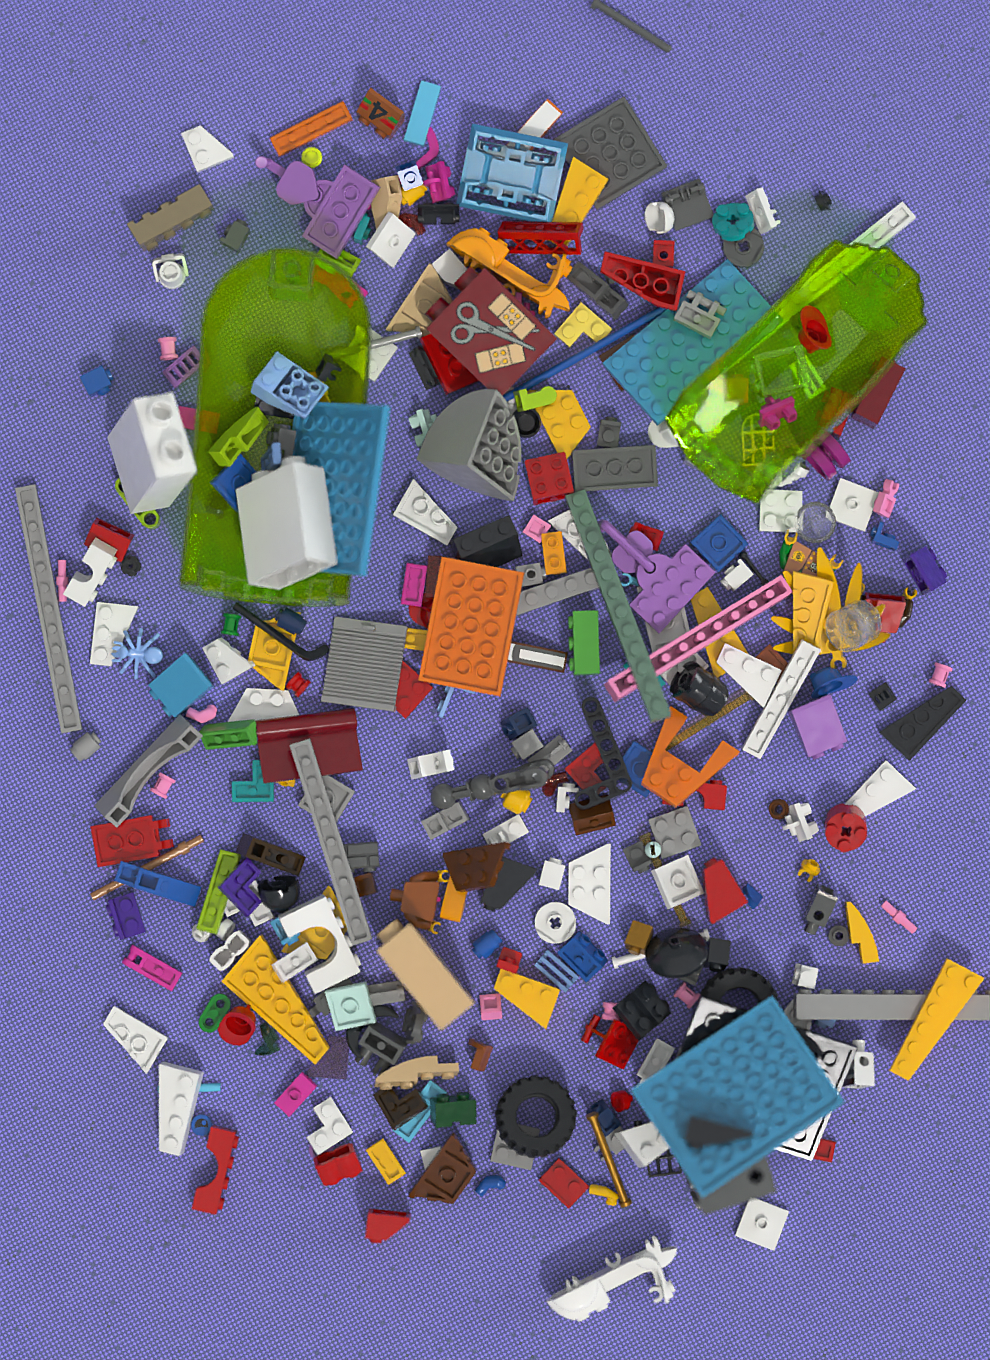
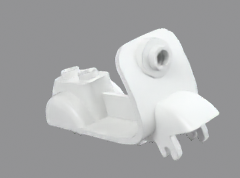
M652 1236L653 1244H650L648 1239L645 1240L646 1249L622 1260L619 1253L615 1252L616 1262L611 1263L608 1257H605L608 1267L582 1280L572 1276L573 1284H570V1281L566 1279V1288L553 1294L546 1302L559 1315L570 1320L577 1319L580 1322L589 1317L588 1313L594 1310L600 1312L608 1307L607 1304L610 1302V1299L606 1293L607 1291L651 1271L654 1275L656 1286L650 1287L649 1292H659V1296L653 1299L654 1302L658 1303L664 1298V1302L669 1303V1299L674 1297L673 1292L676 1290L671 1280L666 1281L661 1268L667 1266L673 1260L678 1247L660 1248L657 1237Z

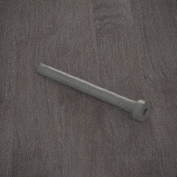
M594 0L591 4V9L595 10L597 8L664 52L669 53L671 51V45L601 2V0Z

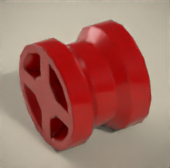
M298 671L285 687L288 690L294 691L295 696L299 698L311 684V681L305 680Z

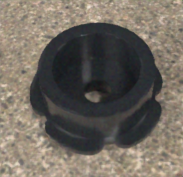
M135 556L125 557L121 562V571L124 574H128V576H135L141 570V563L138 562V558Z

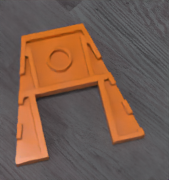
M670 706L671 717L664 720L641 785L676 808L701 785L710 780L714 774L723 769L733 758H736L740 751L722 740L699 773L666 751L688 718Z

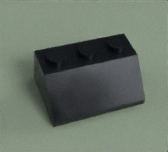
M510 515L454 538L449 542L457 560L499 567L522 557L518 533Z

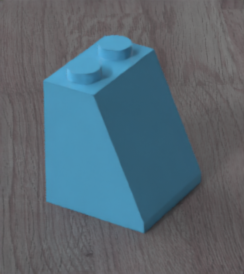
M187 653L179 657L148 685L151 688L149 691L151 696L156 701L160 699L164 704L162 707L164 712L169 717L173 715L174 718H177L215 687Z

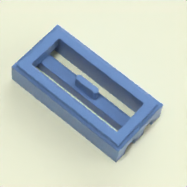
M548 949L534 964L536 968L565 993L579 978ZM547 956L552 958L573 978L569 980L545 958ZM542 962L545 963L551 970H553L559 977H561L567 983V985H562L540 964Z

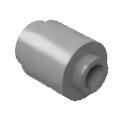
M87 731L72 744L73 747L70 748V751L80 762L83 759L87 760L101 748L99 745L101 740L94 732L90 734Z

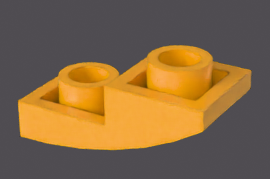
M451 876L446 887L440 918L460 923L468 892L461 893L456 891Z

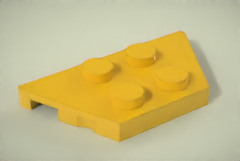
M536 390L527 391L528 394L536 392ZM555 390L557 397L553 403L534 409L540 415L541 422L556 452H565L568 459L572 450L577 447L591 426L573 391Z
M275 618L267 621L264 620L295 643L297 634L293 635L278 627V621ZM255 625L248 661L254 662L256 665L252 667L278 689L284 691L293 652Z
M328 885L322 894L326 899L331 898L335 907L332 912L335 917L339 916L344 926L341 931L344 935L347 932L339 902L332 888ZM319 926L310 927L301 931L298 941L289 946L286 943L281 951L283 953H291L307 942L318 959L326 960L334 950L335 940L333 934L328 929Z

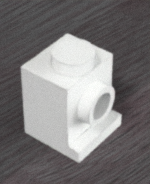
M741 559L736 562L737 567L732 565L724 572L726 577L720 582L726 590L731 589L734 592L754 575Z
M796 963L791 984L814 989L818 968Z

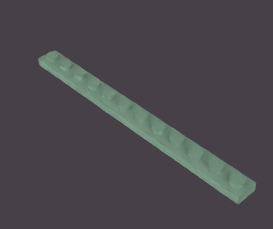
M584 489L565 495L567 506L650 723L671 717L667 701L586 491Z

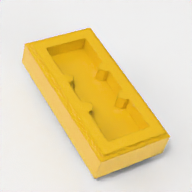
M384 1138L366 1149V1152L388 1185L406 1174Z

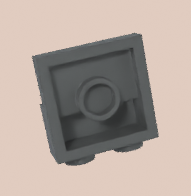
M274 423V427H271V431L267 433L266 443L269 444L268 448L272 443H280L281 460L292 457L296 431L290 430L291 426Z

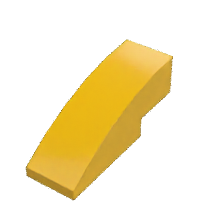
M845 901L849 942L851 944L858 943L860 962L862 964L879 962L877 947L866 921L850 901Z

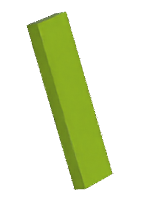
M220 849L196 927L197 930L218 934L228 898L217 887L239 865L240 854Z

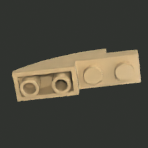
M437 1055L415 1058L383 1072L375 1079L374 1087H379L380 1090H390L393 1086H400L401 1089H411L413 1086H416L418 1077H421V1080H432L433 1077L442 1076V1079H453L459 1073V1063L438 1064Z

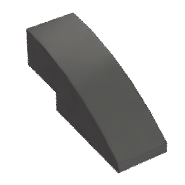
M580 261L574 265L567 276V279L613 320H616L629 306L622 296L610 288L609 284Z

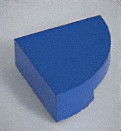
M748 883L743 887V895L746 894L748 898L747 904L754 910L763 896Z

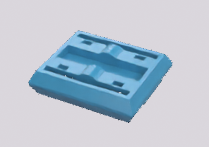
M472 123L456 204H459L460 207L532 222H552L568 143ZM479 136L494 137L497 140L514 142L515 147L479 140ZM487 144L496 145V147L490 150ZM524 144L536 148L543 147L546 150L557 153L555 156L520 148V145ZM538 154L545 155L547 157H544V160H539L540 156H538ZM478 186L486 187L487 189H484V192H480ZM468 191L497 197V200L504 201L503 205L467 197ZM529 196L538 198V200H535V203H533ZM518 201L545 207V212L511 207L508 204L509 202L516 203Z

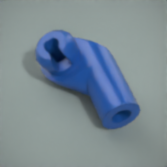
M488 1175L484 1177L474 1191L483 1197L489 1188L503 1189L506 1181L502 1176Z

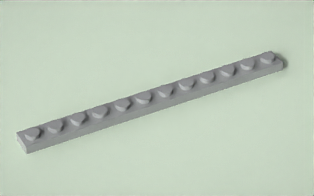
M37 485L15 488L60 730L62 734L83 730Z

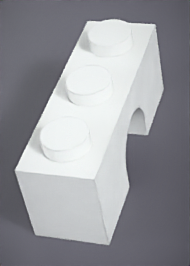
M95 538L82 560L92 568L93 574L83 575L76 571L63 595L84 607L88 601L93 602L98 594V591L95 590L97 585L102 586L108 576L105 574L106 569H112L117 560L114 557L117 549Z

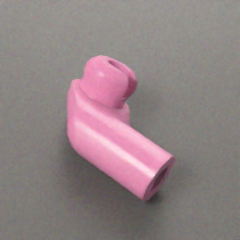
M208 705L207 708L198 711L189 707L186 717L200 723H206L215 718L217 708L214 705Z

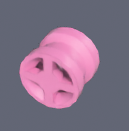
M603 1002L604 1013L601 1019L622 1021L612 1009L617 1003Z

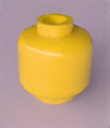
M529 790L504 793L501 795V798L504 799L502 805L515 814L525 813L532 801L531 793Z

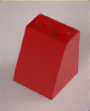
M713 857L704 863L705 867L701 869L707 920L711 924L748 903L723 860Z

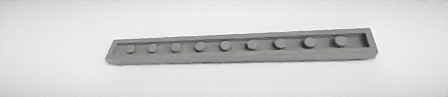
M307 739L291 744L290 748L352 946L372 940L373 938L311 740Z

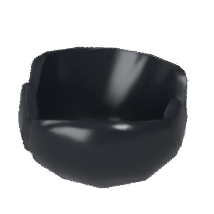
M535 409L521 412L516 410L512 414L516 419L520 438H531L540 430L542 422L540 415Z

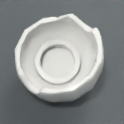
M665 202L650 203L645 210V222L650 231H657V234L669 232L675 220L673 209Z

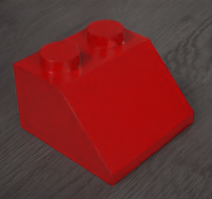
M369 1208L365 1239H370V1243L381 1244L382 1240L387 1241L410 1222L411 1213Z

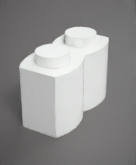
M241 930L234 932L228 937L224 946L219 947L213 952L209 961L219 971L228 968L234 962L236 956L243 953L249 947L251 939Z

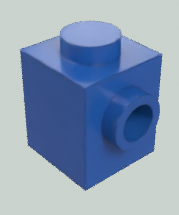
M102 365L80 376L90 397L97 394L103 396L111 391L109 388L113 387L111 381L114 378L109 368L105 370Z

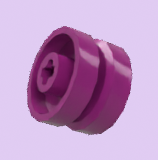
M821 427L813 434L814 442L806 440L799 446V450L810 465L824 479L829 481L837 474L835 466L844 468L851 460L838 441Z

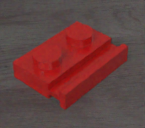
M560 1158L538 1179L568 1209L590 1187Z

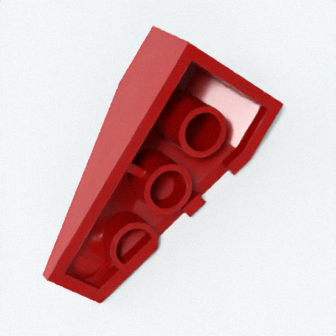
M604 252L600 269L601 273L653 305L677 311L685 271Z

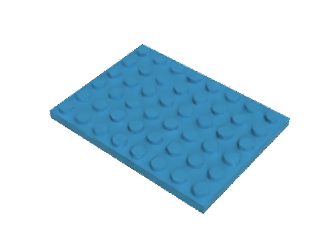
M318 402L305 419L294 415L292 430L296 431L293 456L304 457L307 465L324 468L337 564L320 572L357 576L367 575L390 413L389 406Z
M773 996L631 1089V1092L702 1198L845 1103ZM691 1116L754 1132L751 1139L710 1148L701 1147L700 1151L688 1148V1144L684 1142Z

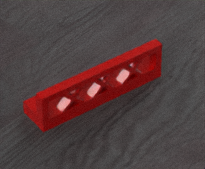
M502 221L497 232L498 238L505 242V239H511L516 243L514 247H507L509 254L554 253L581 255L582 253L580 236L584 230L583 222ZM525 240H532L537 245L535 247H528L523 242ZM545 240H552L557 245L555 247H548L543 242ZM566 240H575L576 248H569L564 242Z

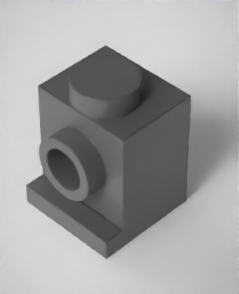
M238 218L236 221L234 220L232 225L229 224L224 232L226 237H221L220 243L239 253L251 232L247 227L248 223Z

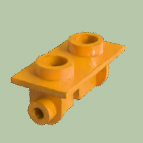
M562 531L541 534L546 575L567 573Z

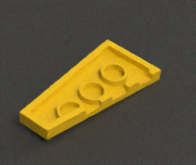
M573 157L552 222H583L609 179ZM566 240L564 244L568 246L571 240Z

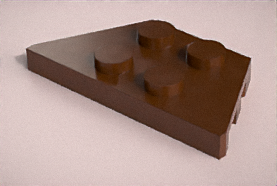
M500 842L443 853L445 864L456 891L462 893L494 887L498 873L504 863L501 859L505 849L509 850L510 843Z
M452 1132L410 1190L408 1197L415 1198L416 1196L427 1198L428 1201L455 1203L477 1171V1168L455 1133Z

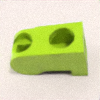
M550 386L541 387L536 392L530 394L527 393V389L513 392L518 412L549 405L557 397L555 389Z

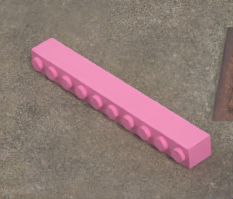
M780 575L649 655L656 676L658 677L787 598L793 592L784 577ZM630 668L619 673L604 684L614 702L637 689Z

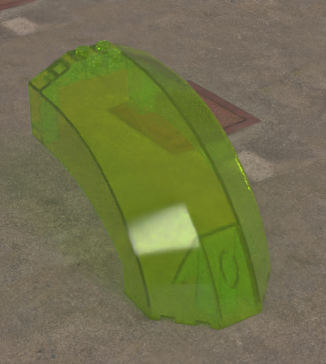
M842 240L830 242L808 262L799 278L775 304L722 356L688 384L678 396L664 420L687 459L719 488L758 505L798 468L850 415L927 326V316H924L923 310L925 307L924 297L919 285L921 282L920 274L889 247L880 246V248H873L869 244L853 242L852 245L844 244ZM808 305L817 308L823 314L832 340L830 348L819 349L811 354L807 353L806 348L798 339V334L802 327L800 312L804 306ZM772 396L774 400L778 398L783 400L790 396L794 398V408L797 411V419L789 423L783 417L779 419L781 421L780 426L773 431L766 425L761 427L758 424L760 420L759 410H761V406L766 404V397Z

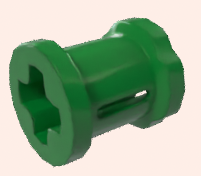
M223 613L225 619L223 630H221L220 634L239 636L237 632L238 623L242 616Z

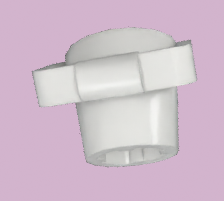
M182 253L161 255V257L155 258L152 261L156 282H160L168 289L179 288L185 281V275L189 276L186 259ZM182 259L184 269L180 264L174 261ZM163 263L159 272H157L156 264Z

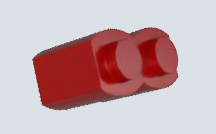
M352 1143L342 1145L333 1151L324 1152L313 1158L323 1186L336 1185L343 1178L356 1177L363 1171L360 1159Z

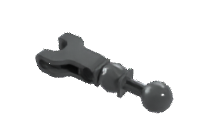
M541 759L519 767L503 770L497 775L495 773L490 776L478 774L473 778H469L465 782L466 785L454 788L449 784L440 783L431 791V802L439 809H448L455 804L456 799L469 797L472 802L475 799L487 800L496 794L539 788L554 774L555 766L549 759ZM541 765L547 766L549 772L547 773L545 768H543ZM498 778L504 779L506 786H501L498 783Z

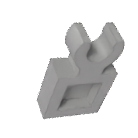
M620 1126L605 1137L609 1150L613 1151L615 1155L624 1149L615 1136V1133L624 1131ZM599 1145L595 1146L594 1152L600 1149Z

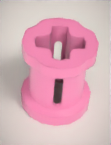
M176 337L158 339V343L161 345L160 360L166 361L179 358L175 348Z
M935 662L934 673L928 682L945 688L948 674L952 672L953 668Z
M160 772L155 786L150 791L167 799L168 796L166 794L172 783L174 784L176 780Z
M683 982L673 996L687 1004V1008L690 1009L699 999L700 994L693 992L687 987V983Z

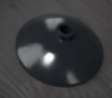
M687 928L668 929L660 932L650 940L645 951L646 962L654 973L662 977H686L697 972L705 964L708 957V946L702 935L694 930Z

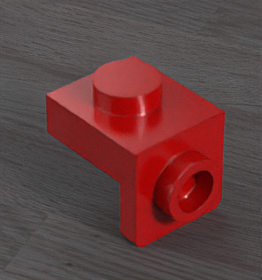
M635 522L629 533L632 531L642 532L652 542L653 550L658 552L664 532Z

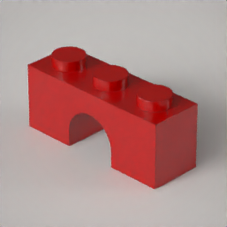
M710 780V784L705 783L696 790L703 797L704 809L725 810L727 785H722L723 781ZM662 799L661 804L670 805Z

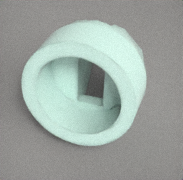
M655 841L647 843L645 846L646 855L650 858L658 857L661 854L660 844ZM650 845H654V846H655L654 849H655L656 855H652V854H651V847H650Z

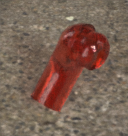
M401 213L399 215V219L408 227H412L417 236H421L426 232L422 223H418L417 215L411 213Z
M566 771L553 774L542 786V792L545 796L551 797L559 783L568 781Z

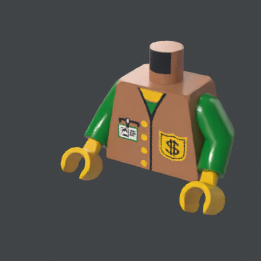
M789 529L786 530L785 540L779 550V566L783 570L782 574L787 570L792 575L793 571L817 576V552L797 542V532L794 537H789ZM834 554L830 559L833 571L838 569L844 562L843 559L840 563L834 561L837 554Z

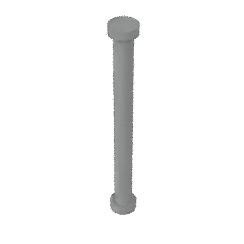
M416 326V329L342 349L330 352L326 350L323 351V355L326 353L331 355L333 359L416 337L420 339L422 337L420 326Z

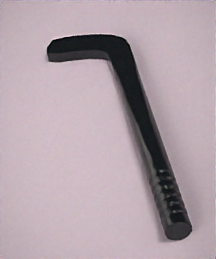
M238 602L233 607L235 611L305 661L317 660L329 652V647L326 644L315 650L306 651Z

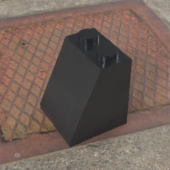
M502 857L501 861L504 863L498 873L495 886L485 888L480 901V903L484 904L483 908L493 912L496 909L501 910L532 878L537 869Z

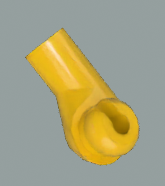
M590 1185V1194L607 1197V1205L615 1206L617 1204L619 1196L616 1192L607 1186Z

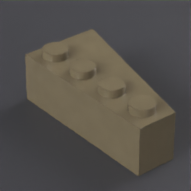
M200 184L178 195L175 198L176 202L172 203L169 201L160 205L157 209L158 212L143 214L136 224L133 220L127 223L143 252L154 250L162 240L168 241L172 239L180 229L186 230L194 225L193 221L198 218L204 219L212 214L211 210L214 207Z

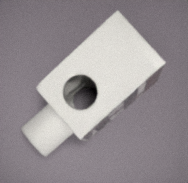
M852 1040V1044L856 1045L858 1049L842 1087L856 1089L872 1087L875 1085L874 1054L865 1052V1040Z

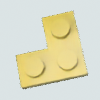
M581 302L554 335L570 348L582 333H585L590 339L597 342L608 336L613 329Z

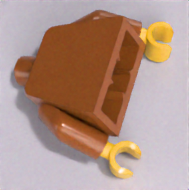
M448 870L423 871L411 876L409 882H405L404 890L391 889L390 901L402 902L400 911L403 912L404 918L411 922L414 927L438 934V932L433 930V927L436 924L441 926V923L435 921L434 917L440 882H448V880L442 878V874L448 872Z

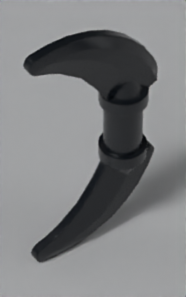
M373 1006L376 1018L382 1016L399 1018V1015L387 1006ZM365 1025L348 1028L346 1032L348 1047L358 1058L362 1057L358 1046L359 1034Z

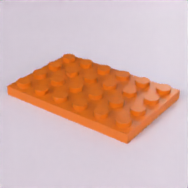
M441 558L419 681L501 696L524 572L452 558Z

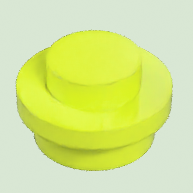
M309 147L303 151L301 159L310 168H316L322 162V154L317 148Z

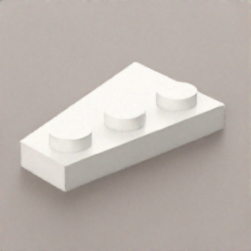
M413 479L393 516L448 546L458 527Z
M113 1006L103 1023L146 1074L169 1038L116 1006Z

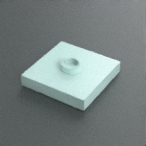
M366 982L331 988L325 991L335 1031L376 1023L377 1020Z

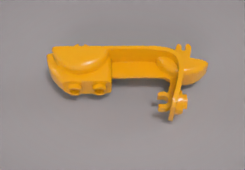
M482 227L479 230L471 228L461 231L446 243L453 252L464 258L465 267L471 263L470 266L474 270L486 268L498 281L504 284L505 288L511 289L513 296H515V292L522 293L523 297L538 304V314L541 315L545 311V319L551 316L553 307L570 312L568 299L557 288L563 276L567 278L573 269L570 266L572 261L567 259L566 254H563L561 259L559 255L553 253L552 257L557 260V264L551 265L547 262V268L553 270L549 282L545 284L505 260L509 253L508 244L499 238L494 240L490 237V233Z

